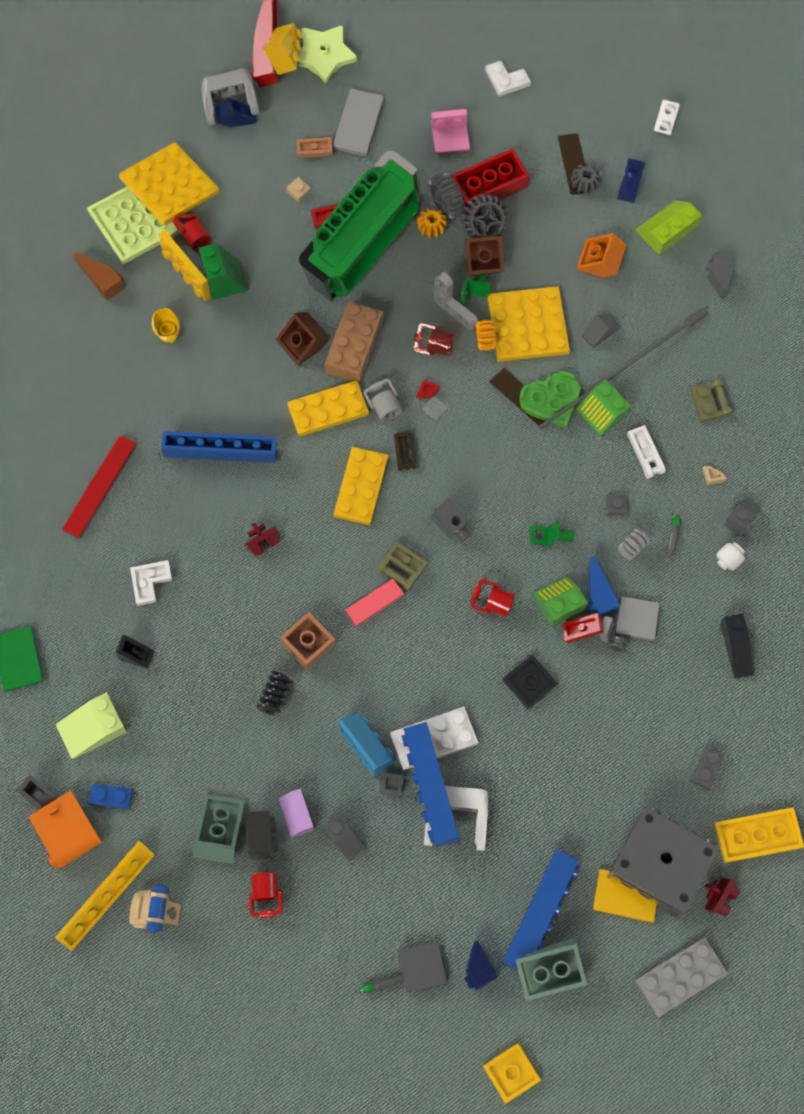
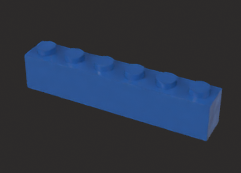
M163 431L161 450L163 456L167 458L276 463L277 439L271 436Z
M427 722L403 728L405 735H401L404 747H409L410 753L406 754L409 766L413 765L415 772L412 773L415 785L419 784L420 791L417 792L419 803H424L426 811H422L425 823H429L431 830L427 831L430 843L435 842V846L438 848L460 842Z
M556 849L502 964L518 971L516 958L542 949L545 943L542 940L544 933L549 934L554 924L551 922L553 914L558 915L562 904L559 903L562 895L566 897L571 888L568 882L571 877H576L580 868L576 866L579 860Z

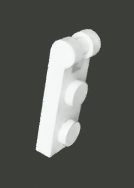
M646 426L628 431L627 436L642 465L646 478L649 479L655 474L665 473L664 464ZM654 462L656 466L651 468L650 463Z

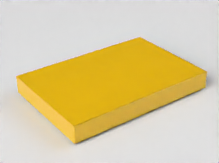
M599 869L592 910L654 923L656 901L647 899L640 895L637 890L624 886L613 876L611 879L607 878L609 871Z

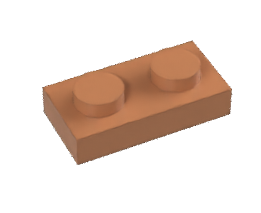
M331 137L296 139L298 158L333 156Z

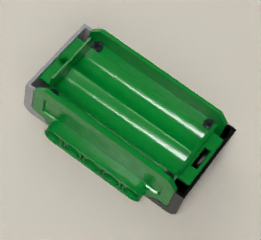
M394 151L384 153L373 168L363 174L317 230L313 241L300 254L299 263L308 283L329 301L332 302L336 296L349 295L418 212V197L421 194V187L417 168Z

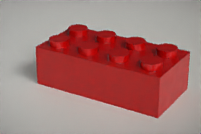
M513 148L450 175L463 195L465 207L468 208L470 206L468 201L474 202L473 197L475 196L479 198L480 194L485 195V197L487 194H490L492 197L496 196L500 200L527 188L529 182V174Z

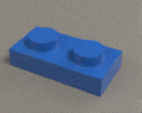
M92 784L89 805L130 810L133 789Z

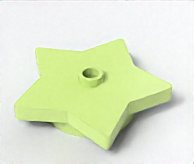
M338 26L324 32L302 28L303 46L299 50L297 66L308 68L325 83L341 66L357 61V56L343 44V26Z

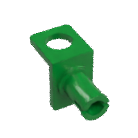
M488 274L477 275L475 280L466 279L461 292V303L463 306H465L469 295L490 296V283L486 282Z
M557 520L549 527L535 525L529 527L530 544L551 546L557 540L571 542L574 539V531L560 529V521ZM535 531H540L543 534L542 540H537L534 537Z

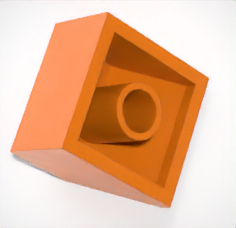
M615 233L588 238L585 241L576 269L602 278L617 275L626 244Z

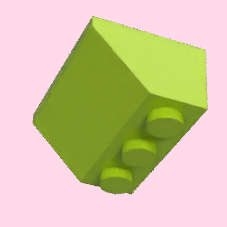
M675 200L639 226L636 232L660 255L697 228L702 214L691 203Z

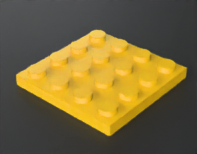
M176 142L119 173L121 181L163 226L171 222L176 215L185 214L219 194L220 190Z
M559 286L487 295L490 320L494 322L497 362L570 353Z

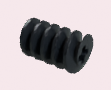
M271 671L273 675L268 677L270 682L265 684L267 689L262 692L265 697H260L259 701L261 704H258L256 708L266 714L274 715L275 712L281 713L277 706H284L280 699L288 697L283 692L290 691L286 684H293V681L282 673Z

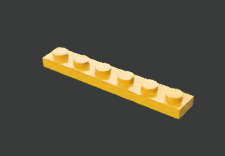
M138 841L55 938L72 952L155 854L142 842Z

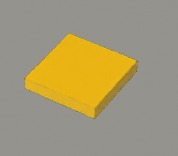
M519 1043L482 1066L505 1104L541 1081Z

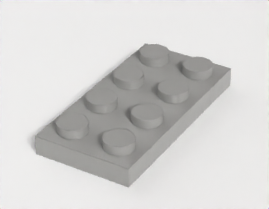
M704 937L636 979L635 982L658 1018L728 973Z

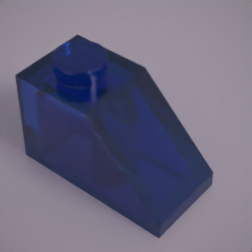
M227 97L215 108L217 123L233 128L257 122L256 115L253 116L249 105Z
M628 159L617 199L631 203L635 202L646 162Z
M478 940L473 943L465 971L466 977H464L468 988H473L474 991L498 979Z

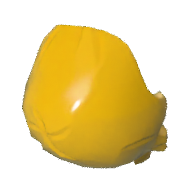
M163 308L153 314L152 329L161 340L173 343L179 334L180 322L171 309Z

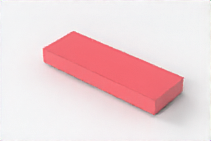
M391 579L347 608L345 612L357 627L404 596V593L394 579Z

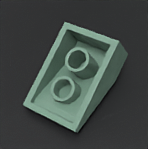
M205 794L194 840L193 858L234 863L245 800Z
M575 939L558 942L515 959L526 1001L587 985Z

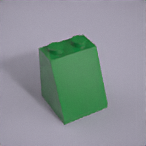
M217 243L199 248L212 300L247 292L236 257Z

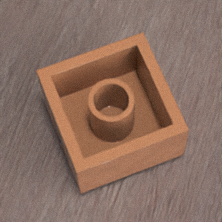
M310 612L305 614L280 637L281 645L306 671L311 669L336 646L335 638Z

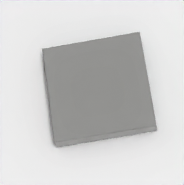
M621 596L615 635L654 641L659 603Z

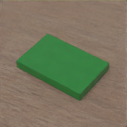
M31 626L0 634V677L4 692L44 682Z

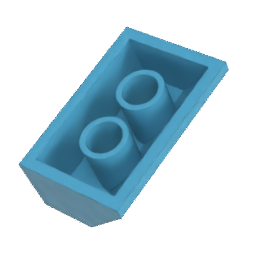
M356 713L338 721L339 732L374 778L393 765L394 755L388 747H383L380 743L382 742L381 737L376 731L374 733L369 728L370 723L365 716L361 717Z

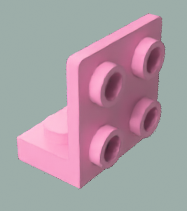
M466 109L431 112V129L436 154L470 150L466 126Z

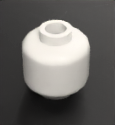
M735 542L733 544L726 543L716 554L719 560L717 564L723 570L728 568L734 571L744 562L745 551Z

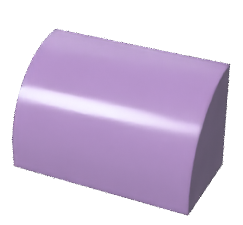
M301 789L287 793L279 798L291 838L314 830Z

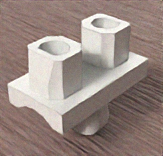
M663 99L654 131L671 135L680 103Z

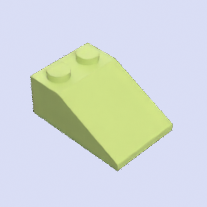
M107 692L88 701L56 724L72 760L127 733Z

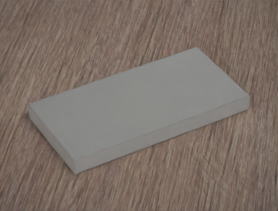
M350 89L334 139L333 150L367 157L384 96Z

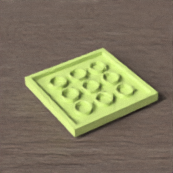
M128 187L87 208L88 213L122 264L160 245L159 233L163 230L171 238L180 234L172 221L163 226Z

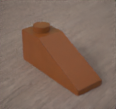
M78 252L73 253L77 265L106 301L124 289L122 283L124 279L119 272H115L110 266Z

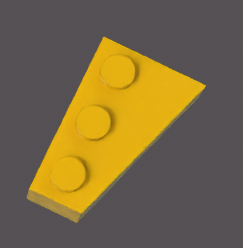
M294 23L275 28L271 34V39L267 41L268 45L263 47L277 75L297 70L302 33Z

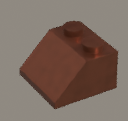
M501 236L465 239L468 276L505 272Z
M308 312L294 313L275 340L297 365H300L318 353L330 337Z

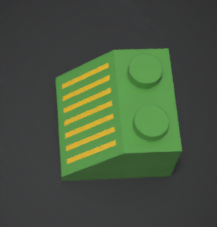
M605 380L589 393L577 407L576 411L602 436L628 415L631 405Z
M568 577L533 593L551 627L584 611L588 604L579 587Z

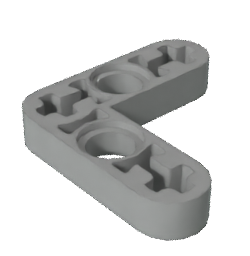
M441 272L435 278V302L466 328L473 330L479 320L452 297L453 281L448 274Z

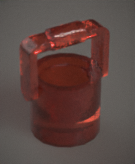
M422 322L419 324L418 330L415 331L413 342H415L414 351L431 356L436 353L449 357L455 334L439 330V326ZM423 326L432 328L427 350L418 348L423 333Z

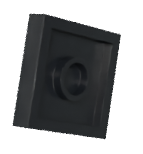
M533 655L502 680L527 710L558 686V683Z

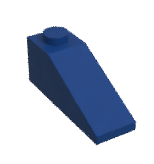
M593 555L588 562V609L591 615L599 613L601 618L617 612L620 604Z

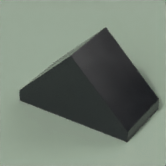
M122 635L115 653L120 661L148 668L154 650L126 635Z

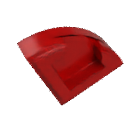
M423 380L416 398H431L440 391L441 386Z

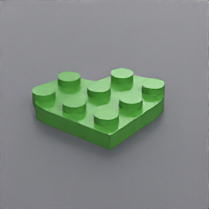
M559 371V373L549 375L545 381L536 380L533 383L524 385L519 398L520 407L527 414L547 421L578 399L580 386L574 375L569 372ZM575 405L550 423L566 428Z

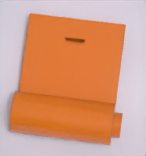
M71 790L28 816L50 854L48 860L53 868L58 867L59 870L102 843Z

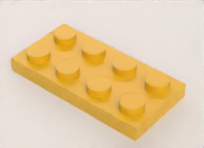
M165 230L160 232L159 244L163 249L161 252L166 260L170 259L177 273L181 272L183 280L187 285L191 284L198 298L202 297L205 302L211 299L208 280Z
M357 380L287 402L298 437L369 415Z
M352 447L333 514L335 518L371 525L388 455Z
M794 807L714 823L724 863L804 848Z

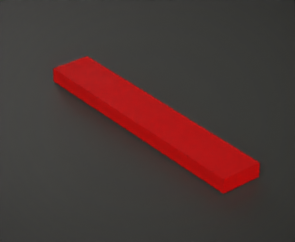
M119 435L63 526L62 530L78 539L81 538L137 446L135 442Z

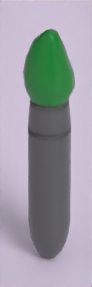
M676 515L672 520V528L666 549V556L668 558L673 555L680 526L679 515Z
M402 974L367 983L360 987L359 991L372 992L403 982Z

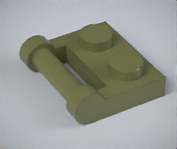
M722 379L690 388L700 423L728 417L733 414L724 393ZM711 390H716L722 410H717Z
M396 542L379 564L377 571L380 573L384 572L403 585L405 590L409 591L428 566V562ZM390 562L411 575L410 578L406 579L391 569L388 564Z

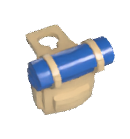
M163 884L154 885L152 891L140 890L139 893L134 894L129 916L130 924L135 928L146 929L151 933L160 932L163 929L164 923L178 925L181 905L168 900L169 888ZM173 907L175 915L173 919H170L167 910Z

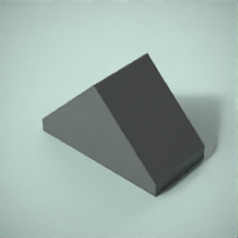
M609 314L597 315L581 336L592 348H595L621 326Z

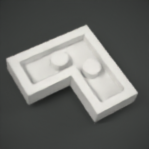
M502 61L485 67V71L499 97L526 88L531 84L524 68L508 74Z
M168 560L130 568L137 606L156 602L153 584L172 581Z

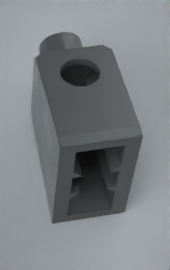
M450 498L445 500L432 513L430 519L448 538L452 539L456 535L463 543L471 536L464 528L468 520Z

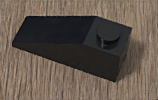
M744 613L726 616L720 625L734 679L754 675Z

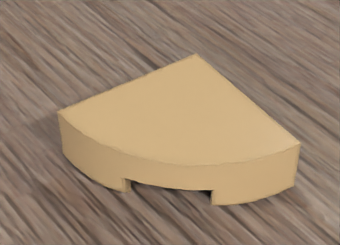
M712 466L702 467L707 486L726 481V476L723 472Z

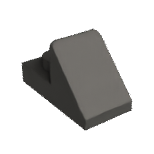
M30 774L16 789L18 793L38 809L43 808L58 798Z

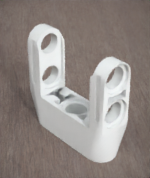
M445 786L451 810L477 812L476 850L485 851L488 791ZM426 823L424 845L432 846L427 832L431 830L430 824Z

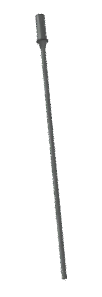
M703 308L689 319H686V322L681 327L605 380L609 382L684 328L692 327L694 323L708 314L707 309ZM594 388L539 425V429H542L582 401Z

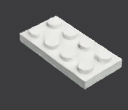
M465 707L413 724L417 725L427 722L437 759L478 745ZM401 728L390 732V736L402 769L405 771L414 766H409L406 754H409L410 751L408 746L404 747L401 735H405L404 729Z

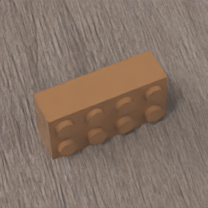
M348 301L325 361V374L352 382L357 380L358 384L361 383L383 323V311Z

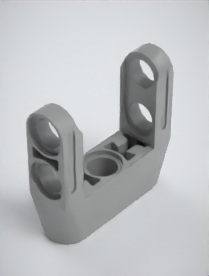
M238 69L206 77L202 80V98L209 126L216 125L217 123L214 100L246 93L247 102L250 105L253 116L260 114L255 87L248 69Z

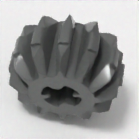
M586 163L584 167L579 165L577 169L573 170L571 182L573 183V188H578V193L583 191L584 194H587L589 191L592 194L599 187L601 176L599 175V170H594V165L588 167Z

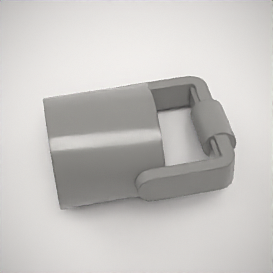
M386 378L378 381L364 390L365 398L371 409H375L381 422L392 421L401 415L402 408L396 399L398 395L389 379ZM386 384L390 385L392 391L381 392L370 401L369 393L377 391Z

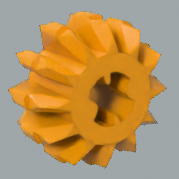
M434 207L432 211L428 208L426 212L421 211L420 217L417 218L418 231H421L422 236L428 234L430 239L431 235H434L436 238L438 234L443 235L444 229L447 228L446 215H442V210L436 212Z
M487 319L477 321L476 336L479 350L489 351L495 349L496 334L494 322Z

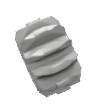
M637 528L620 544L618 551L621 552L624 558L633 560L649 544L651 538L644 530L642 531L640 528Z

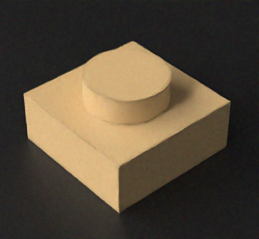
M298 177L286 187V192L296 201L300 202L311 192V187Z

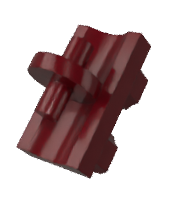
M255 522L252 523L251 527L253 530L247 532L249 537L256 534L257 537L245 543L244 546L246 549H250L256 557L264 552L260 544L262 540L266 539L270 547L280 543L276 533L278 532L276 526L262 534L261 531L266 529L264 523L259 526Z
M722 877L720 881L715 880L713 885L706 883L704 888L708 891L706 898L709 901L704 909L721 916H727L731 910V907L725 903L727 897L735 900L741 892L735 886L736 881L732 878L726 879Z

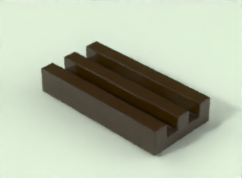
M412 432L394 434L398 471H402V469L409 470V468L417 469ZM405 437H409L412 463H408ZM398 438L402 439L405 464H401Z

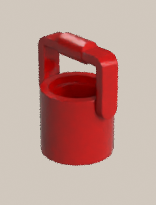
M196 214L176 215L172 220L193 251H199L200 247L207 246L210 243L211 236ZM183 221H188V222H187L186 224H184V225H182V224L180 223V222H183Z
M480 579L471 595V607L486 614L493 612L507 617L515 594L500 589L501 585L486 579ZM483 583L493 586L485 609L475 606Z
M264 872L251 875L252 894H249L250 915L254 918L261 917V919H266L282 914L284 912L282 890L278 889L277 873ZM278 899L279 910L270 909L255 913L254 901L263 902Z

